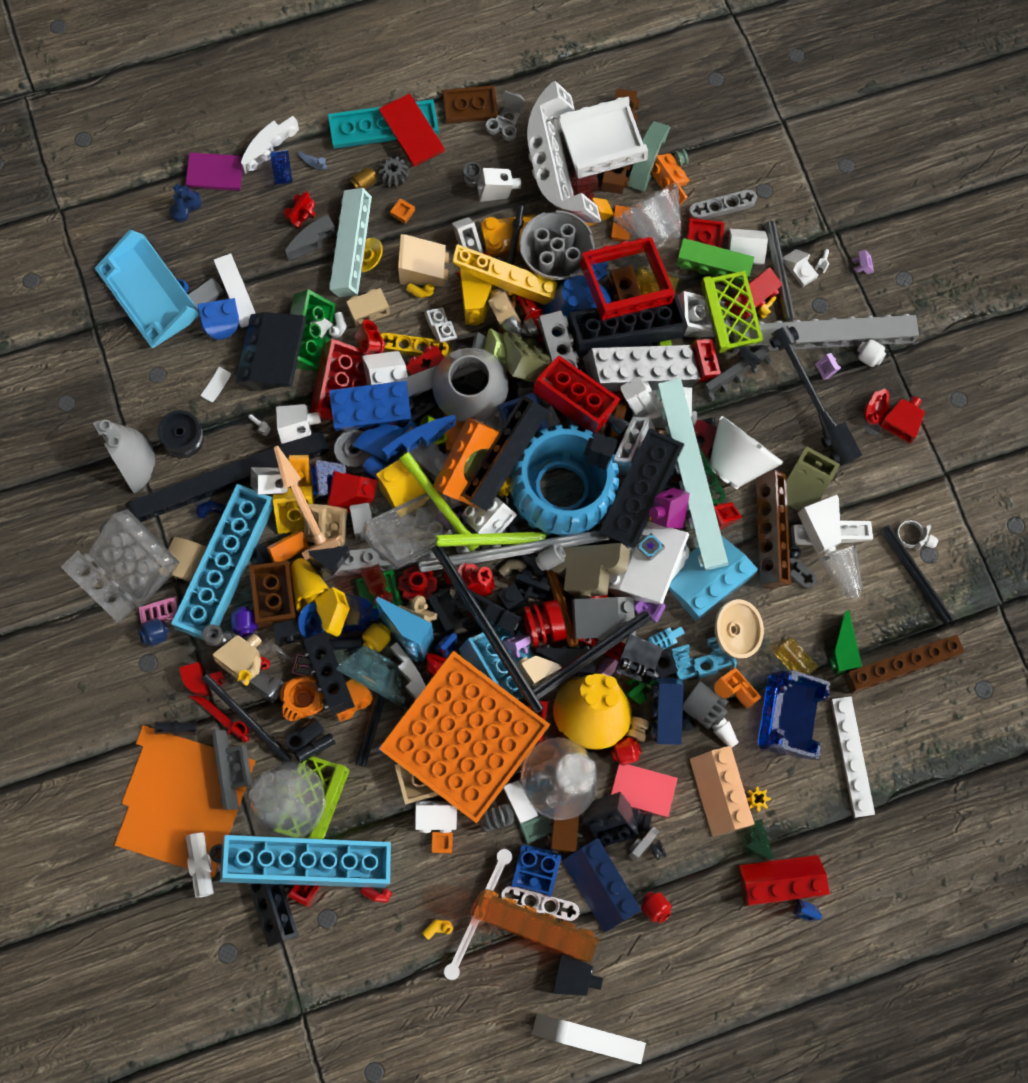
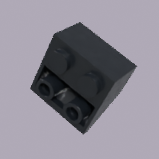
M621 792L586 803L583 822L594 836L599 838L603 847L638 837L639 833L631 805Z

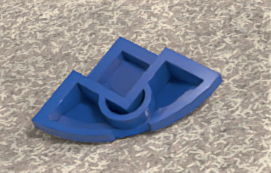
M385 424L374 429H368L358 437L353 446L388 462L382 456V449L400 437L404 428Z

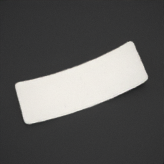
M218 367L201 396L214 402L227 383L231 373Z

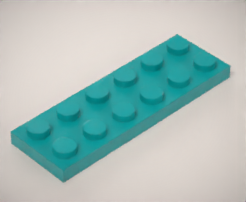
M434 100L417 101L418 107L435 134H439ZM381 107L328 114L333 149L393 141L396 138L379 113V108Z

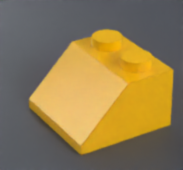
M312 486L299 487L307 504H314ZM288 488L286 493H274L273 506L278 534L292 533L298 530L304 531L305 518L293 495L292 488Z

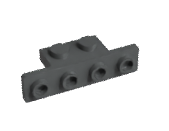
M216 729L212 731V742L216 754L215 762L219 774L218 782L221 788V802L224 810H237L239 807L236 789L252 785L247 746L239 745L229 748L227 731Z

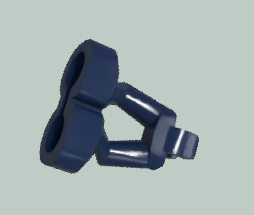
M178 183L173 187L175 203L170 207L169 212L175 221L185 222L189 218L191 210H198L201 207L202 200L196 191L190 190L187 186L181 187Z

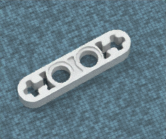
M511 886L506 887L501 895L502 901L512 907L565 921H573L579 916V907L570 901L548 897L547 895ZM510 890H513V894L516 896H520V892L524 893L521 905L517 904V899H512L511 902L507 901L508 897L505 896V893H509ZM528 895L534 896L536 898L535 906H526L524 902L525 897ZM553 901L556 904L555 911L547 912L544 908L545 902ZM559 903H563L562 908L565 909L572 906L576 914L571 915V918H569L566 912L561 911V916L557 915Z

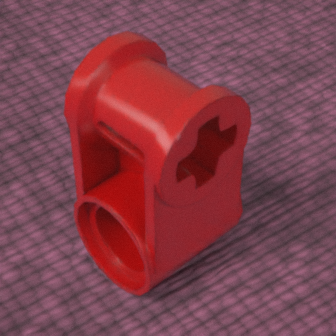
M363 320L354 334L363 353H383L385 342L378 331L377 325L371 320Z

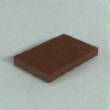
M495 85L442 90L446 124L487 121L490 118L496 119L498 115Z

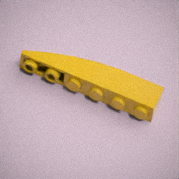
M457 244L455 246L452 263L468 273L501 289L543 305L554 300L558 282Z

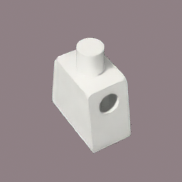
M483 168L477 185L480 202L507 199L512 189H521V179L512 178L509 169Z
M305 404L276 407L277 430L281 443L310 436L311 425L321 423L320 413L309 414Z
M251 467V487L258 495L288 492V488H284L279 468Z

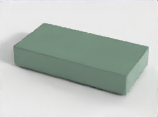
M554 811L519 825L527 844L548 836V833H552V825H549V816Z

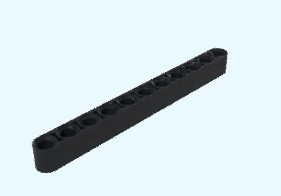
M315 432L310 436L278 446L288 461L289 455H309V460L329 451L322 432ZM274 448L126 503V508L131 522L138 524L233 489L237 484L251 482V467L279 468Z

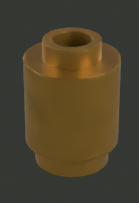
M365 166L353 175L349 182L354 189L363 188L366 190L376 182L375 177L377 175L371 167L368 169Z

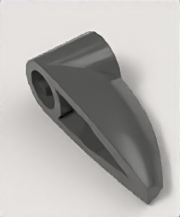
M259 672L256 677L249 681L248 686L268 701L274 703L280 697V689L284 682L275 676L271 677Z

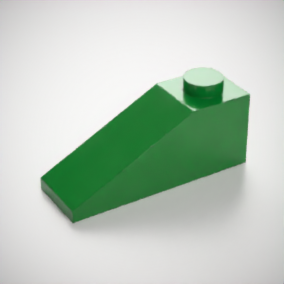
M845 611L841 615L831 658L829 659L830 668L834 669L835 675L848 673L862 667L850 611Z

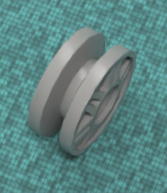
M360 430L344 432L337 438L334 445V453L339 466L351 473L362 472L363 464L372 456V454H368L353 446L358 437L364 433ZM353 449L359 450L356 454L350 453Z

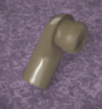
M511 559L506 561L497 572L504 578L511 570L517 569L518 572L526 570L527 566L522 559Z

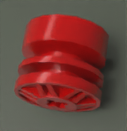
M556 599L543 602V612H540L536 604L533 605L534 614L531 613L528 606L523 607L524 626L526 634L531 638L533 647L539 646L538 637H540L543 645L547 643L546 635H550L553 642L567 638L563 616Z

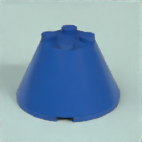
M577 275L558 281L554 300L545 305L542 304L541 308L544 309L542 315L562 311L563 316L566 315L568 320L570 312L597 307L585 277ZM598 283L606 304L613 302L609 292ZM559 330L552 331V334L556 337L562 335Z

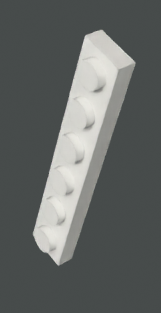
M852 697L832 699L830 701L853 817L875 815Z

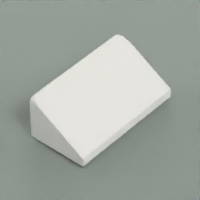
M519 780L503 787L520 824L538 816L525 787L519 783Z

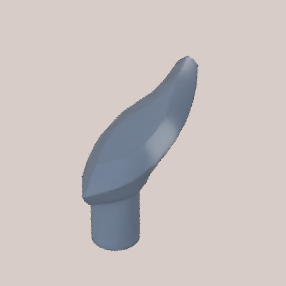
M300 151L298 152L299 156L310 166L321 170L328 169L325 164V158L321 157L318 159Z

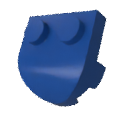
M235 298L197 304L201 329L212 339L223 340L230 337L236 331L239 324V315Z

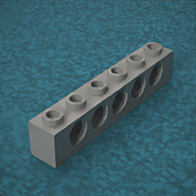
M562 311L539 316L538 322L550 361L553 362L559 355L578 368L577 362H579L577 352H573L571 346L574 342L571 333L568 334L567 332L568 320L566 315L563 316ZM559 330L562 335L555 337L552 331ZM563 347L566 349L567 353L565 355H560L557 352V349ZM566 416L568 427L570 425L579 426V424Z
M435 541L350 550V556L333 576L322 568L321 573L323 579L385 572L392 569L393 571L402 570L412 565L419 568V561L436 558L432 552Z

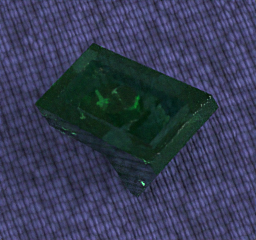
M763 820L754 821V825L750 827V833L757 842L745 845L742 848L765 861H771L774 859Z

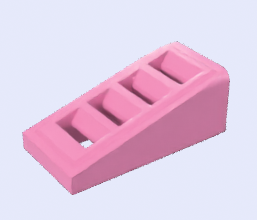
M172 597L139 607L141 624L149 621L146 619L145 611H149L150 620L154 619V609L157 610V618L161 622L172 621L179 608L178 599ZM168 606L172 607V613H169ZM162 607H164L165 615L163 616L161 615L160 609Z

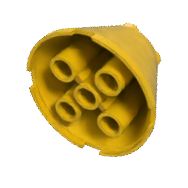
M592 674L574 678L561 687L554 700L553 716L559 731L563 732L570 739V742L582 748L598 750L615 745L626 735L631 724L632 709L627 696L614 677L604 674Z

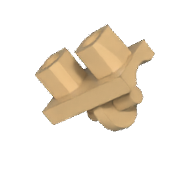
M418 595L411 599L410 604L406 607L398 606L428 622L437 619V613L426 610L428 604H426L423 596Z

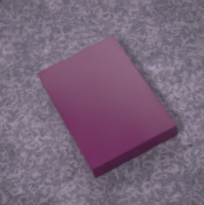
M189 153L185 185L189 188L240 191L243 173L241 161L243 156Z

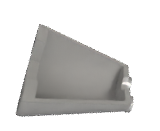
M109 420L94 422L93 424L97 432L103 436L106 442L105 446L135 494L148 483L155 467V453L151 443L136 429L116 424Z

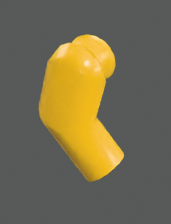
M409 283L406 290L421 299L430 297L434 293V286L427 283L424 287L419 288L413 283Z

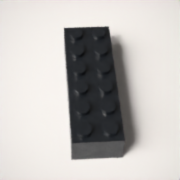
M675 294L671 304L606 320H601L597 308L570 312L568 317V330L572 335L573 346L578 356L586 355L592 348L632 347L683 338L688 327L677 294Z

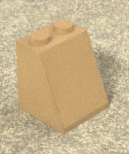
M401 234L398 265L400 284L409 285V283H413L414 285L425 286L427 283H430L433 286L444 287V280H448V269H445V263H449V252H446V245Z

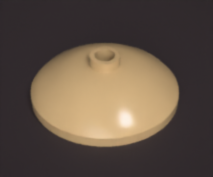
M732 600L720 608L715 620V635L718 644L726 654L733 658H747L756 653L763 640L764 627L758 610L751 603L745 600Z

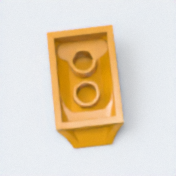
M537 215L523 216L524 224L523 229L520 230L516 253L521 252L520 239L525 226ZM488 217L483 222H480L485 250L491 257L509 254L513 233L512 223L515 217L503 219Z

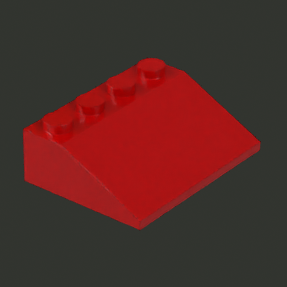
M334 339L325 343L322 349L309 414L319 412L321 418L333 421L329 390L367 386L362 356L374 353H363L360 348Z

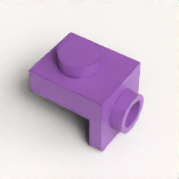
M634 600V611L638 615L646 610L651 616V621L656 623L666 607L664 603L657 604Z

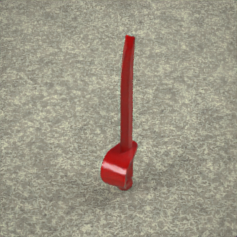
M190 696V698L203 706L228 729V735L233 733L242 742L246 743L249 741L247 735L250 728L245 722L237 721L233 723L208 700L199 696ZM239 724H243L245 727L244 732L238 727Z

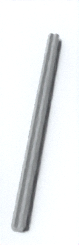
M600 530L448 557L455 567L463 563L473 564L542 552L553 545L565 548L606 541L610 538L600 534ZM437 558L419 561L420 572L443 569Z

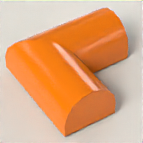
M736 668L722 676L714 686L716 694L721 698H728L734 694L746 709H749L761 698L758 692Z

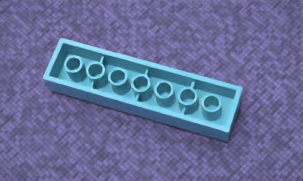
M239 484L236 485L171 623L175 629L204 640L202 632L206 626L212 624L220 626L274 509L272 497L265 494L258 495L252 489Z
M225 835L222 839L220 882L385 888L390 884L391 842Z

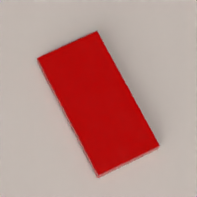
M410 93L379 108V113L413 167L445 152L444 146Z

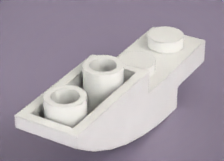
M294 116L280 125L275 121L271 122L252 140L241 161L245 174L255 170L264 161L270 160L275 155L273 147L279 146L285 139L294 136L299 131L298 122Z

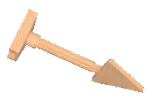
M275 446L274 451L284 488L291 486L293 495L313 535L312 539L315 545L302 553L304 559L310 558L309 551L340 546L344 542L341 535L326 540L323 533L320 532L303 493L296 483L301 480L300 476L280 448Z

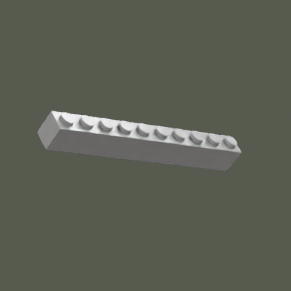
M902 314L900 316L884 315L881 317L865 316L863 318L847 317L845 319L829 318L827 320L811 319L809 321L793 320L791 322H759L763 342L747 345V347H750L752 352H756L764 346L769 351H778V347L772 348L769 339L772 338L771 334L774 331L787 325L788 327L794 326L799 335V339L792 345L794 350L860 346L862 342L867 343L871 339L881 345L915 343L919 337L916 315ZM738 323L733 329L743 334L747 326ZM750 328L745 334L750 339L758 338L757 333ZM731 332L732 343H737L741 337ZM742 347L733 348V353H738Z

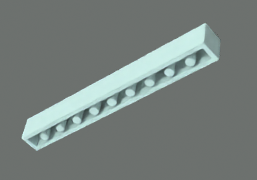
M681 378L659 383L660 390H656L658 400L663 401L664 408H661L663 420L667 419L669 426L665 427L667 436L685 444L675 468L677 474L681 473L682 481H679L681 490L690 493L687 511L690 510L692 518L688 519L691 530L695 529L697 535L693 539L695 547H700L701 555H698L700 566H704L706 571L727 566L729 564Z

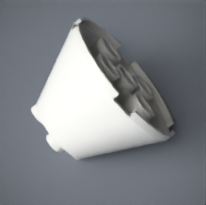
M721 416L709 465L713 472L717 473L723 481L738 489L740 486L783 463L771 451L751 438L731 421Z

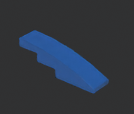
M450 415L412 429L382 449V456L389 461L402 449L405 453H410L421 443L428 448L456 424V417Z

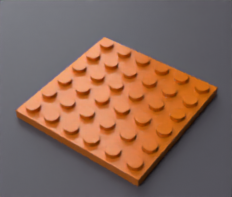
M453 651L379 749L477 823L550 724Z

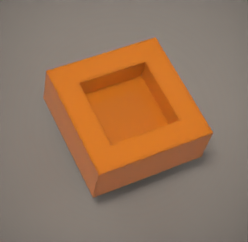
M400 198L390 211V215L406 224L415 212V207Z
M432 832V853L452 854L453 832Z

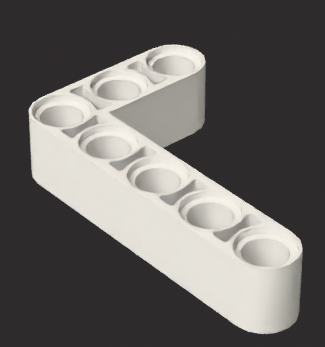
M538 1013L532 1035L638 1064L642 1062L646 1043Z

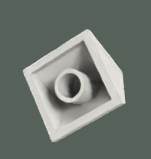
M729 229L728 250L754 256L753 265H764L768 243L766 232Z

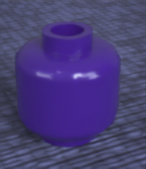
M239 607L236 612L232 613L231 625L234 633L240 637H248L257 630L255 613L249 610V607Z

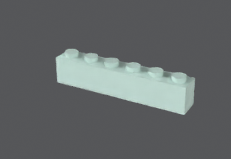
M363 188L345 190L341 201L342 207L339 216L337 242L334 249L332 276L329 283L330 290L338 297L356 296L359 291L372 198Z

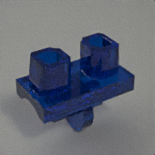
M288 149L270 151L274 183H293Z

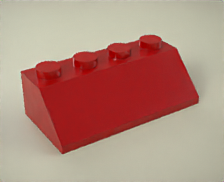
M559 355L536 379L533 388L535 394L584 429L593 432V435L606 423L620 401L619 397Z
M819 855L738 865L745 907L830 895L827 874Z

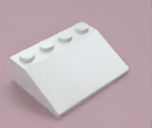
M648 521L638 544L652 533L665 546V549L650 561L637 546L634 550L624 545L630 550L628 568L625 573L619 576L610 572L608 591L615 597H633L635 601L663 604L689 534Z

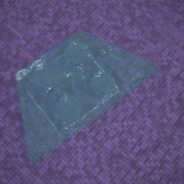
M364 645L337 666L336 669L399 706L405 703V697H401L400 693L402 683L399 678L398 664Z

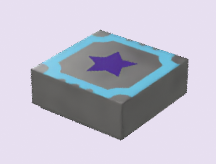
M650 533L637 545V548L651 561L665 549V546Z

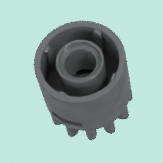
M700 681L683 704V711L694 719L699 720L698 722L709 729L713 723L718 725L728 711L724 707L729 701L721 698Z

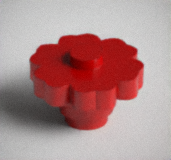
M415 565L406 568L404 576L398 579V589L403 593V599L408 602L418 595L423 596L426 602H428V597L432 596V593L437 592L438 582L433 577V571L420 572Z

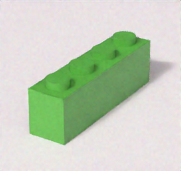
M683 238L676 266L684 270L691 269L698 271L700 274H710L716 277L746 271L747 279H749L754 256ZM742 277L734 278L733 280L738 284L743 283Z

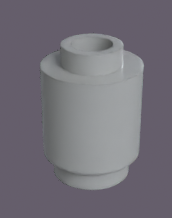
M553 545L540 552L535 560L542 571L550 570L563 563L566 554L561 546Z

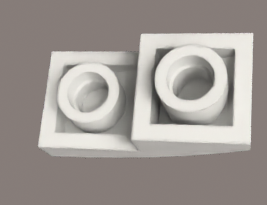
M443 307L425 312L427 322L439 343L457 339L451 321L448 322Z

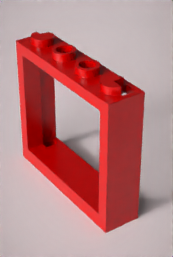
M640 237L635 241H623L618 245H606L596 250L589 249L588 252H583L579 264L601 320L672 303L675 292L652 237L643 239ZM645 252L660 291L606 304L591 265Z

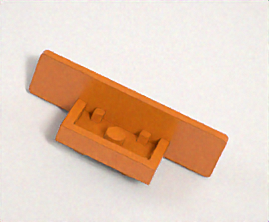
M671 153L657 155L650 173L667 197L669 195L677 197L675 208H679L687 198L681 186H686L690 180Z

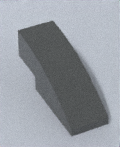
M329 215L317 219L308 225L290 242L285 249L288 261L322 248V240L336 235Z

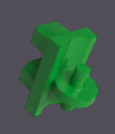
M630 677L626 683L628 686L634 683L635 685L625 695L628 699L631 698L637 705H640L647 699L641 690L647 687L651 692V684L655 683V680H652L650 685Z

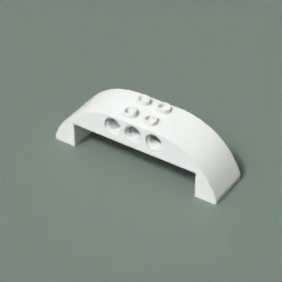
M554 81L539 96L529 117L527 140L530 151L529 159L533 164L532 173L542 194L559 209L578 216L586 223H599L601 219L598 206L582 193L575 196L573 194L556 119L566 112L575 111L571 95Z

